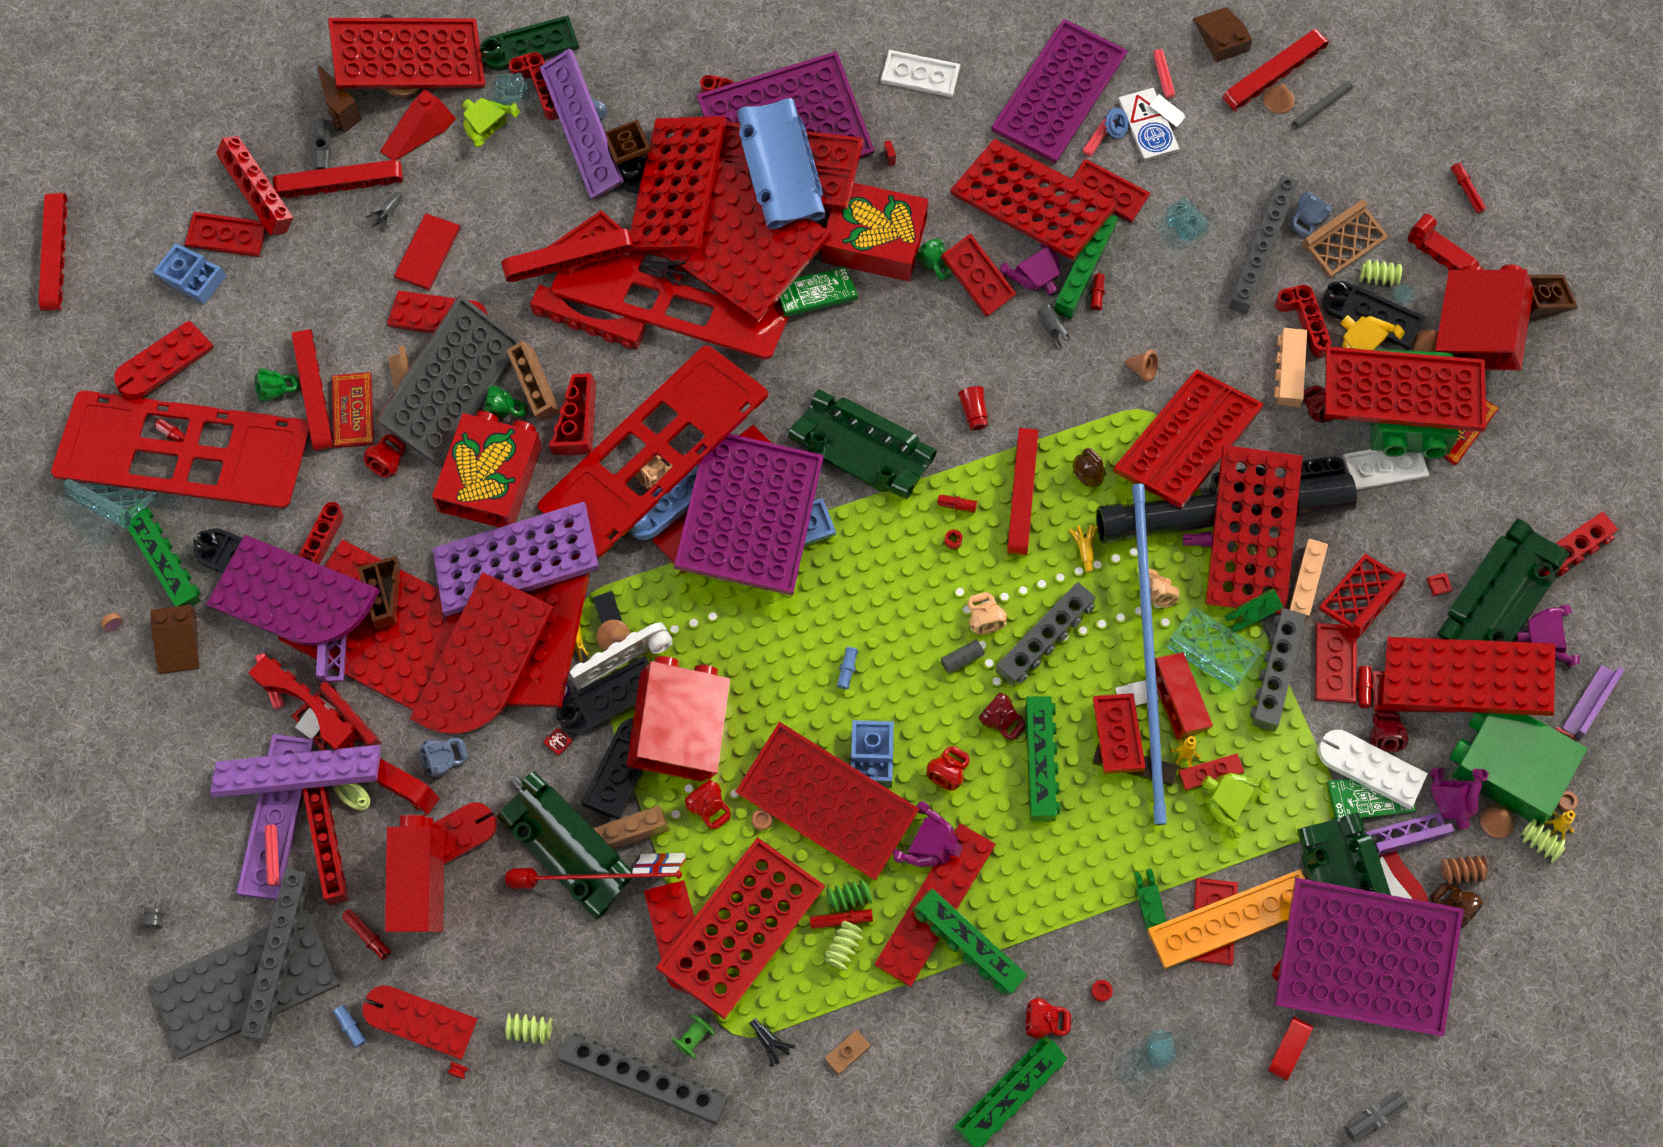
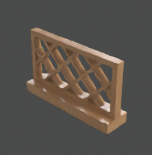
M1364 199L1306 237L1300 244L1304 250L1307 249L1330 278L1389 237L1366 208L1368 204ZM1364 214L1368 219V225L1358 224L1361 215ZM1344 227H1354V234H1345ZM1357 229H1367V236H1357ZM1370 231H1377L1381 238L1378 240L1371 239ZM1330 237H1340L1339 245L1331 244ZM1343 238L1353 239L1352 247L1342 246ZM1356 240L1366 242L1365 249H1357ZM1318 245L1326 247L1325 255L1318 254L1314 248ZM1329 248L1339 249L1338 257L1328 256ZM1342 250L1351 252L1349 260L1341 258ZM1328 260L1337 262L1335 270L1331 271L1327 266Z

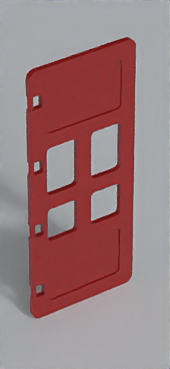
M631 251L623 255L587 263L571 275L564 270H560L551 285V292L555 296L765 360L773 356L790 317H785L779 300H777L761 321L758 322L721 295H715L682 284L678 286L675 281L672 285L667 278L662 279L640 272L639 269L647 254L668 259L658 251ZM675 266V270L685 272L681 267ZM674 273L673 277L681 282L683 275ZM632 285L642 286L659 292L652 309L648 310L624 302ZM674 297L714 309L706 326L667 316L665 313Z
M711 346L701 347L538 502V509L545 514L585 502L597 558L602 557L621 536H624L666 493L668 494L710 451H713L754 409L767 399V389ZM661 404H666L678 415L660 433L655 434L643 424V421ZM749 404L750 407L742 413L741 410ZM691 424L705 436L686 455H681L669 445V442L687 425ZM630 434H633L646 444L617 474H612L600 464ZM703 446L707 447L700 455L697 454ZM659 455L672 465V468L643 496L637 495L626 486L627 482L650 460ZM659 488L662 489L656 497L652 496ZM568 523L565 528L572 527L574 523ZM616 530L618 533L609 540L608 537Z
M82 390L75 396L51 473L54 478L284 509L290 505L310 433L309 425L305 419L284 418L237 410H223L215 407L177 402H162L146 398H129L124 395H109ZM99 398L109 399L108 404L99 403ZM163 406L169 408L168 411H160L158 410V407ZM218 414L228 415L227 419L217 418ZM153 415L189 420L184 440L182 442L140 437L146 417ZM277 422L288 423L287 427L277 426ZM205 423L234 427L227 448L198 444ZM147 452L177 456L178 461L173 477L171 479L129 474L135 453ZM200 459L223 463L216 485L187 481L194 460Z

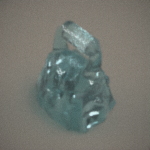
M522 73L496 75L492 85L493 92L503 104L518 103L523 99L524 93L528 89V83L522 76Z

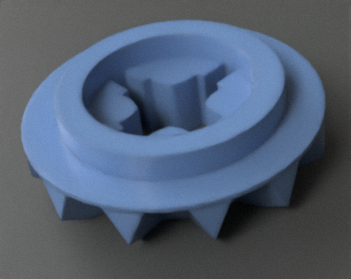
M1120 108L1108 110V114L1104 116L1106 119L1104 125L1107 127L1105 132H1108L1110 137H1123L1129 126L1126 113Z

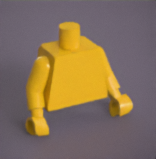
M1346 316L1340 323L1347 330L1343 336V348L1374 350L1388 337L1389 333H1394L1398 339H1401L1405 333L1401 326H1394L1372 316L1366 318L1362 316L1357 322L1350 316Z

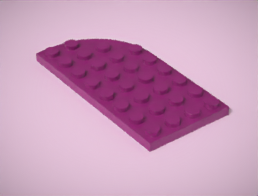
M244 535L206 605L291 642L314 646L336 641L354 630L368 614L380 590Z

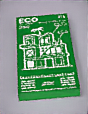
M842 267L796 278L778 300L785 317L858 300V294L847 268Z
M1350 778L1332 780L1326 783L1335 819L1360 812L1362 819L1416 812L1415 803L1411 809H1408Z

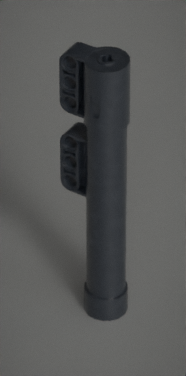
M1326 457L1302 461L1296 518L1355 510L1357 504L1356 485L1352 475L1347 472L1341 458ZM1256 467V473L1259 476H1263L1265 469ZM1246 468L1236 470L1239 473H1244ZM1219 472L1214 473L1211 477L1210 494L1192 496L1182 509L1166 500L1145 502L1147 536L1214 527ZM1236 482L1234 490L1237 493H1242L1243 485L1240 482ZM1255 485L1253 488L1254 493L1261 496L1263 494L1262 486ZM1275 487L1273 495L1276 498H1281L1283 491ZM1233 502L1232 510L1235 513H1239L1241 511L1240 503ZM1114 504L1097 507L1096 525L1099 528L1097 532L1102 544L1126 541L1128 538L1136 537L1134 504ZM1254 504L1251 511L1254 515L1258 516L1261 513V508ZM1273 507L1271 515L1274 518H1279L1281 515L1280 509Z

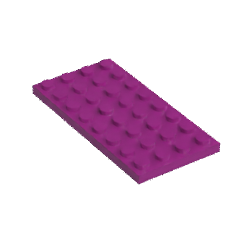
M1063 19L992 125L991 131L1056 164L1127 56L1128 50Z

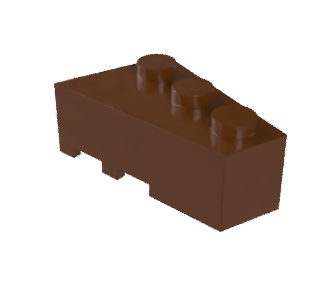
M397 556L358 567L361 582L380 590L369 610L376 630L396 624L401 567Z

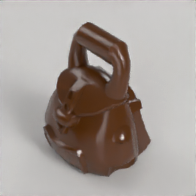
M1085 448L1081 455H1077L1074 458L1072 464L1073 473L1084 485L1095 488L1103 483L1104 477L1107 475L1103 466V459L1092 448Z
M1442 883L1431 895L1432 902L1435 904L1464 909L1461 928H1464L1474 918L1483 904L1479 895L1474 892L1462 891L1454 885H1449V883ZM1450 889L1452 893L1444 902H1439L1438 900Z

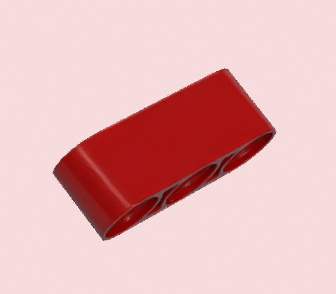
M1294 1016L1267 1071L1287 1081L1314 1026Z

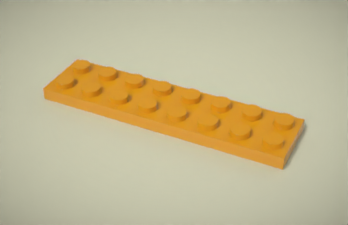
M1301 869L1149 928L1147 933L1164 970L1287 922L1295 877L1305 879Z

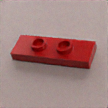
M1236 753L1179 770L1178 774L1186 792L1202 787L1201 783L1207 775L1216 780L1218 776L1227 773L1242 775L1244 774V769Z

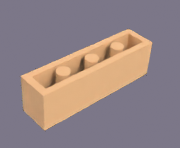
M1284 328L1282 334H1278L1277 346H1280V352H1277L1276 363H1279V369H1276L1275 380L1278 381V386H1275L1274 398H1277V405L1300 407L1302 404L1307 330Z
M1308 539L1304 547L1288 608L1289 610L1306 614L1305 624L1310 616L1328 544Z

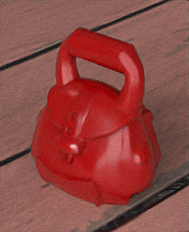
M386 434L380 439L378 444L369 446L365 450L363 460L366 466L380 477L390 478L399 469V459L406 450L405 443L393 434ZM386 440L401 450L399 452L386 443Z
M956 746L946 748L940 757L932 759L927 764V777L940 787L949 791H955L964 781L963 771L969 765V754ZM949 752L955 755L956 757L962 759L964 762L961 763L954 757L949 756Z
M708 780L685 798L686 809L690 813L700 816L710 829H719L731 817L729 807L722 800V791L719 784L712 780ZM720 809L725 811V814L713 823L710 822L709 818Z
M1040 997L1034 998L1027 1003L1026 1034L1034 1039L1043 1038L1050 1034L1066 1036L1071 1031V1013L1066 1008L1052 1006L1045 999ZM1058 1013H1063L1062 1031L1057 1028L1059 1022Z

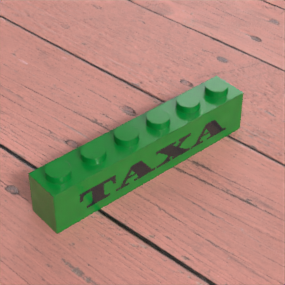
M1111 215L1080 252L1056 300L1055 310L1057 314L1072 319L1116 229L1118 217Z
M140 502L119 514L174 606L192 605L193 607L200 603L201 600L198 597L201 594L196 584H190L189 580L192 577L186 568L182 570L179 566L182 561L177 553H171L170 549L173 546L167 537L163 539L160 535L163 533V530L158 522L153 523L151 520L154 515L149 507L144 508Z
M1051 696L1026 697L1030 822L1055 821L1057 815H1060V802H1056V795H1059V782H1055V775H1058V762H1054V755H1057V742H1053V735H1056L1057 727L1056 723L1052 721V715L1056 714L1055 703H1052Z
M934 889L928 890L912 908V911L915 913L914 916L918 921L931 927L930 931L936 937H942L947 942L946 946L950 950L963 956L962 960L969 966L973 965L978 970L977 973L982 979L993 983V988L999 994H1005L1006 996L1012 994L1027 976L1018 965Z
M1044 1036L953 1128L968 1146L984 1147L988 1139L1002 1129L1003 1124L1010 1117H1013L1025 1102L1033 1097V1093L1039 1087L1048 1082V1078L1054 1072L1062 1068L1063 1063L1068 1058L1053 1040Z

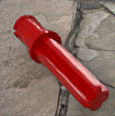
M1461 162L1455 163L1450 169L1457 178V184L1463 188L1476 213L1484 212L1486 206L1471 182V176L1467 174Z
M872 908L859 911L850 909L851 912L811 916L810 927L816 929L841 926L843 921L852 924L873 922Z
M351 909L343 913L342 919L366 943L368 949L371 948L381 960L387 958L386 953L388 955L391 954L392 951L380 940V936L375 935Z

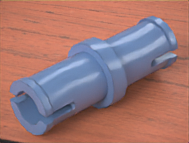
M846 647L843 663L839 667L841 672L837 687L845 690L849 689L852 673H855L856 669L854 665L859 650L853 647Z
M341 1005L336 1008L333 1014H335L341 1024L342 1032L347 1034L354 1048H358L366 1043L367 1040L357 1027V1021L352 1019L346 1006Z

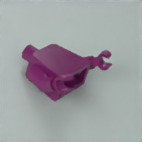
M1042 243L1039 245L1042 250L1018 264L1015 270L1010 269L1006 262L999 267L1003 277L1008 275L1009 278L1017 281L1028 290L1037 292L1044 288L1049 296L1059 290L1053 282L1059 277L1061 270L1058 254L1055 250Z
M1567 604L1560 607L1547 608L1535 614L1528 621V631H1522L1517 634L1518 642L1555 643V660L1562 663L1567 662L1568 667H1574L1580 663V655L1568 656L1566 653L1567 646L1562 616L1573 614L1570 606Z
M1444 767L1433 768L1430 771V776L1434 779L1431 787L1432 797L1437 803L1444 819H1455L1458 829L1469 828L1470 822L1468 818L1479 811L1478 801L1482 788L1481 783L1487 780L1489 773L1485 769L1474 768L1472 771L1475 778L1474 781H1442L1445 774Z
M919 802L916 806L920 809L918 813L925 814L927 817H925L908 851L910 855L894 849L893 858L897 863L906 861L907 864L917 867L936 866L937 864L944 865L948 862L951 855L959 856L961 854L962 846L957 844L958 838L954 834L953 826L937 812L931 811L929 809L930 806L926 802Z

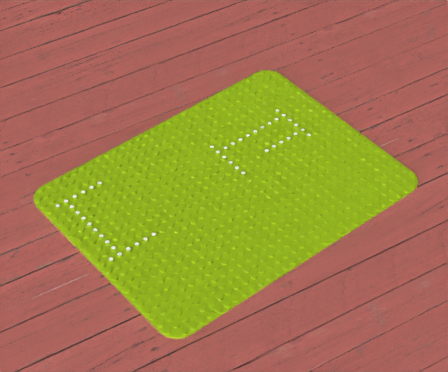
M1141 409L1125 410L1038 439L1027 556L1007 554L1017 447L921 478L907 500L887 491L829 509L828 513L836 530V536L804 546L793 596L690 572L682 574L680 570L674 569L673 563H669L606 584L591 592L586 598L580 626L582 643L585 650L589 653L587 656L588 660L594 654L604 652L598 645L596 638L597 631L602 624L593 597L612 591L622 622L628 626L631 633H637L655 623H663L672 637V645L665 651L654 654L649 650L620 668L643 656H646L649 663L651 661L654 662L658 656H667L677 659L681 668L694 670V667L697 665H709L718 669V676L730 678L718 773L710 779L720 786L722 800L731 812L730 820L717 830L710 829L700 816L692 814L686 809L685 798L703 785V782L644 770L634 790L641 811L659 805L664 810L670 831L651 837L656 854H686V861L680 868L682 877L680 879H677V877H665L667 884L685 880L694 917L757 837L825 885L824 890L728 1017L724 1020L713 1012L718 1023L730 1033L746 1038L757 1037L756 1031L749 1024L754 1018L761 1025H765L772 1033L904 986V983L875 967L874 964L933 866L917 867L907 864L906 861L897 863L892 854L875 881L774 816H772L773 822L768 830L759 831L755 829L752 825V815L761 808L735 791L779 721L850 766L852 720L894 722L892 788L887 789L915 806L921 801L926 802L930 806L929 809L931 811L937 812L953 826L954 831L959 823L996 844L957 911L1000 950L1137 901L1134 872L1140 873L1144 888L1149 886L1146 869L1151 868L1158 890L1162 892L1196 878L1300 841L1297 829L1334 819L1326 784L1333 779L1327 766L1322 763L1317 754L1318 746L1290 685L1288 686L1279 726L1276 731L1251 725L1253 718L1250 717L1252 706L1257 704V699H1254L1257 687L1261 688L1262 681L1259 680L1262 668H1266L1267 662H1264L1266 651H1270L1271 644L1268 643L1269 639L1260 620L1249 626L1246 625L1237 632H1232L1230 627L1243 619L1242 615L1227 622L1225 615L1236 610L1235 608L1205 605L1211 547L1183 546L1182 536L1183 534H1201V532H1211L1213 536V527L1147 536L1149 568L1157 571L1160 576L1170 579L1172 581L1171 585L1177 587L1180 594L1179 601L1171 607L1163 608L1151 603L1154 655L1157 658L1184 652L1212 721L1213 727L1193 736L1196 739V752L1201 755V758L1198 759L1194 755L1191 760L1192 766L1237 753L1244 769L1242 776L1256 778L1258 781L1261 778L1268 779L1271 784L1268 794L1255 787L1239 818L1234 822L1236 825L1246 828L1244 835L1237 838L1231 833V829L1228 830L1218 823L1210 812L1208 804L1205 802L1209 790L1202 786L1185 792L1178 774L1179 770L1189 768L1188 759L1183 758L1178 764L1173 786L1163 784L1167 824L1154 825L1152 780L1127 773L1103 774L1102 766L1092 764L1099 743L1092 703L1093 696L1117 694L1115 689L1117 687L1146 680L1137 537L1128 538L1126 541L1102 544L1096 531L1093 542V571L1085 572L1079 546L1072 533L1069 532V529L1078 531L1077 526H1080L1082 534L1086 538L1087 529L1090 528V525H1093L1094 528L1097 526V507L1114 504H1134L1132 485L1134 483L1114 473L1113 470L1114 466L1157 417L1155 413ZM1085 448H1092L1103 459V466L1107 473L1103 483L1095 488L1084 485L1073 473L1072 464L1074 458L1077 455H1081ZM1200 488L1192 496L1202 495ZM1145 490V502L1164 500ZM942 494L952 497L960 496V498L973 501L976 500L975 513L963 510L955 511L953 508L938 506V496ZM952 529L960 531L963 536L962 545L955 550L949 549L945 545V535ZM951 536V539H948L952 540L953 543L957 541L955 536ZM1228 561L1225 564L1226 571L1232 573L1235 570V565ZM1225 581L1223 590L1230 593L1233 586L1229 581ZM1079 582L1096 597L1094 602L1095 608L1088 615L1085 613L1081 617L1082 621L1075 629L1072 627L1068 631L1069 634L1064 641H1058L1054 645V651L1049 656L1045 655L1041 659L1042 662L1037 669H1031L1027 673L1028 677L1022 684L1018 683L1015 687L1011 686L996 673L997 664ZM1243 586V593L1248 595L1245 587ZM987 592L994 597L997 605L1005 610L1007 620L1004 628L981 635L976 634L970 627L969 618L971 617V612L968 608V600L970 596ZM988 599V600H985V601H981V602L974 603L973 605L976 606V605L981 604V603H983V602H989V599ZM1075 605L1069 606L1073 611L1079 610ZM1057 619V620H1056V622H1057L1058 624H1060V625H1063V624L1066 623V622H1065L1064 620H1062V619ZM1050 633L1042 634L1047 639L1052 638ZM977 639L984 650V656L948 674L941 663V658L966 645V643ZM846 647H853L859 650L854 665L856 669L855 673H852L849 689L845 690L837 687L841 672L839 667L843 663ZM1036 647L1029 648L1034 653L1039 651ZM1020 660L1015 662L1020 667L1026 665ZM1272 666L1274 671L1281 672L1278 666ZM1268 685V688L1270 690H1277V688L1274 685ZM999 693L1010 697L1014 709L1025 720V725L1026 697L1051 696L1052 703H1055L1056 714L1052 715V721L1056 723L1057 727L1056 735H1053V742H1057V755H1054V762H1058V775H1055V782H1059V795H1056V802H1060V815H1057L1055 821L1030 822L1026 728L1016 740H1008L998 730L983 726L979 720V715ZM1158 694L1161 760L1175 764L1180 756L1179 751L1171 753L1170 750L1180 747L1181 743L1175 737ZM1147 703L1136 705L1143 755L1151 757ZM1263 703L1266 709H1272L1269 703ZM635 708L610 720L614 734L622 722L634 716ZM1015 719L1012 725L1006 729L1007 733L1010 734L1020 722ZM950 746H956L968 753L970 758L969 765L963 771L964 781L955 791H949L940 787L926 775L927 764L932 759L940 757L943 751ZM949 752V756L954 757L961 763L964 762L962 759L956 757L955 755ZM720 809L709 818L710 822L713 823L725 814V811ZM920 813L916 815L898 844L897 850L904 854L909 853L908 851L927 815ZM764 862L756 864V868L760 871H765L768 868ZM781 874L773 876V880L776 883H782L785 880ZM746 878L743 881L747 887L755 885V881L752 878ZM860 879H863L869 886L872 904L870 905L866 899L863 907L858 901L856 908H853L851 903H849L848 910H845L841 905L840 912L838 913L851 912L850 909L859 911L872 908L873 922L854 924L863 931L859 933L863 937V941H855L859 948H851L855 955L848 954L851 963L844 962L843 964L848 969L842 970L824 960V958H827L825 952L831 951L829 945L834 943V936H839L837 930L843 929L842 926L812 929L810 927V917L837 913L834 907L832 908V913L830 912L826 896L827 887H830L834 892L835 885H838L843 890V883H847L849 888H851L852 881H855L859 886ZM798 886L790 888V892L793 895L797 896L802 893ZM763 890L760 893L763 899H770L772 897V893L769 890ZM733 894L731 896V900L734 903L743 901L740 894ZM785 902L777 905L778 909L782 912L789 910V905ZM756 906L748 908L749 914L753 916L760 913L759 908ZM721 910L718 913L721 919L726 920L730 917V913L727 910ZM772 918L765 921L766 926L769 928L777 926V922ZM743 922L735 925L739 932L747 930V925ZM713 926L706 928V933L709 936H714L718 933L717 929ZM755 935L752 938L755 944H762L765 941L761 935ZM941 937L915 981L964 964L963 956L957 951L953 952L946 946L947 942ZM725 939L723 941V945L726 948L730 949L735 946L732 939ZM743 951L740 957L744 961H749L752 955L748 951ZM714 955L710 958V962L714 965H719L722 963V959L720 956ZM728 969L727 973L730 977L735 978L739 976L738 969ZM722 984L716 985L714 988L717 994H724L727 991L726 987Z

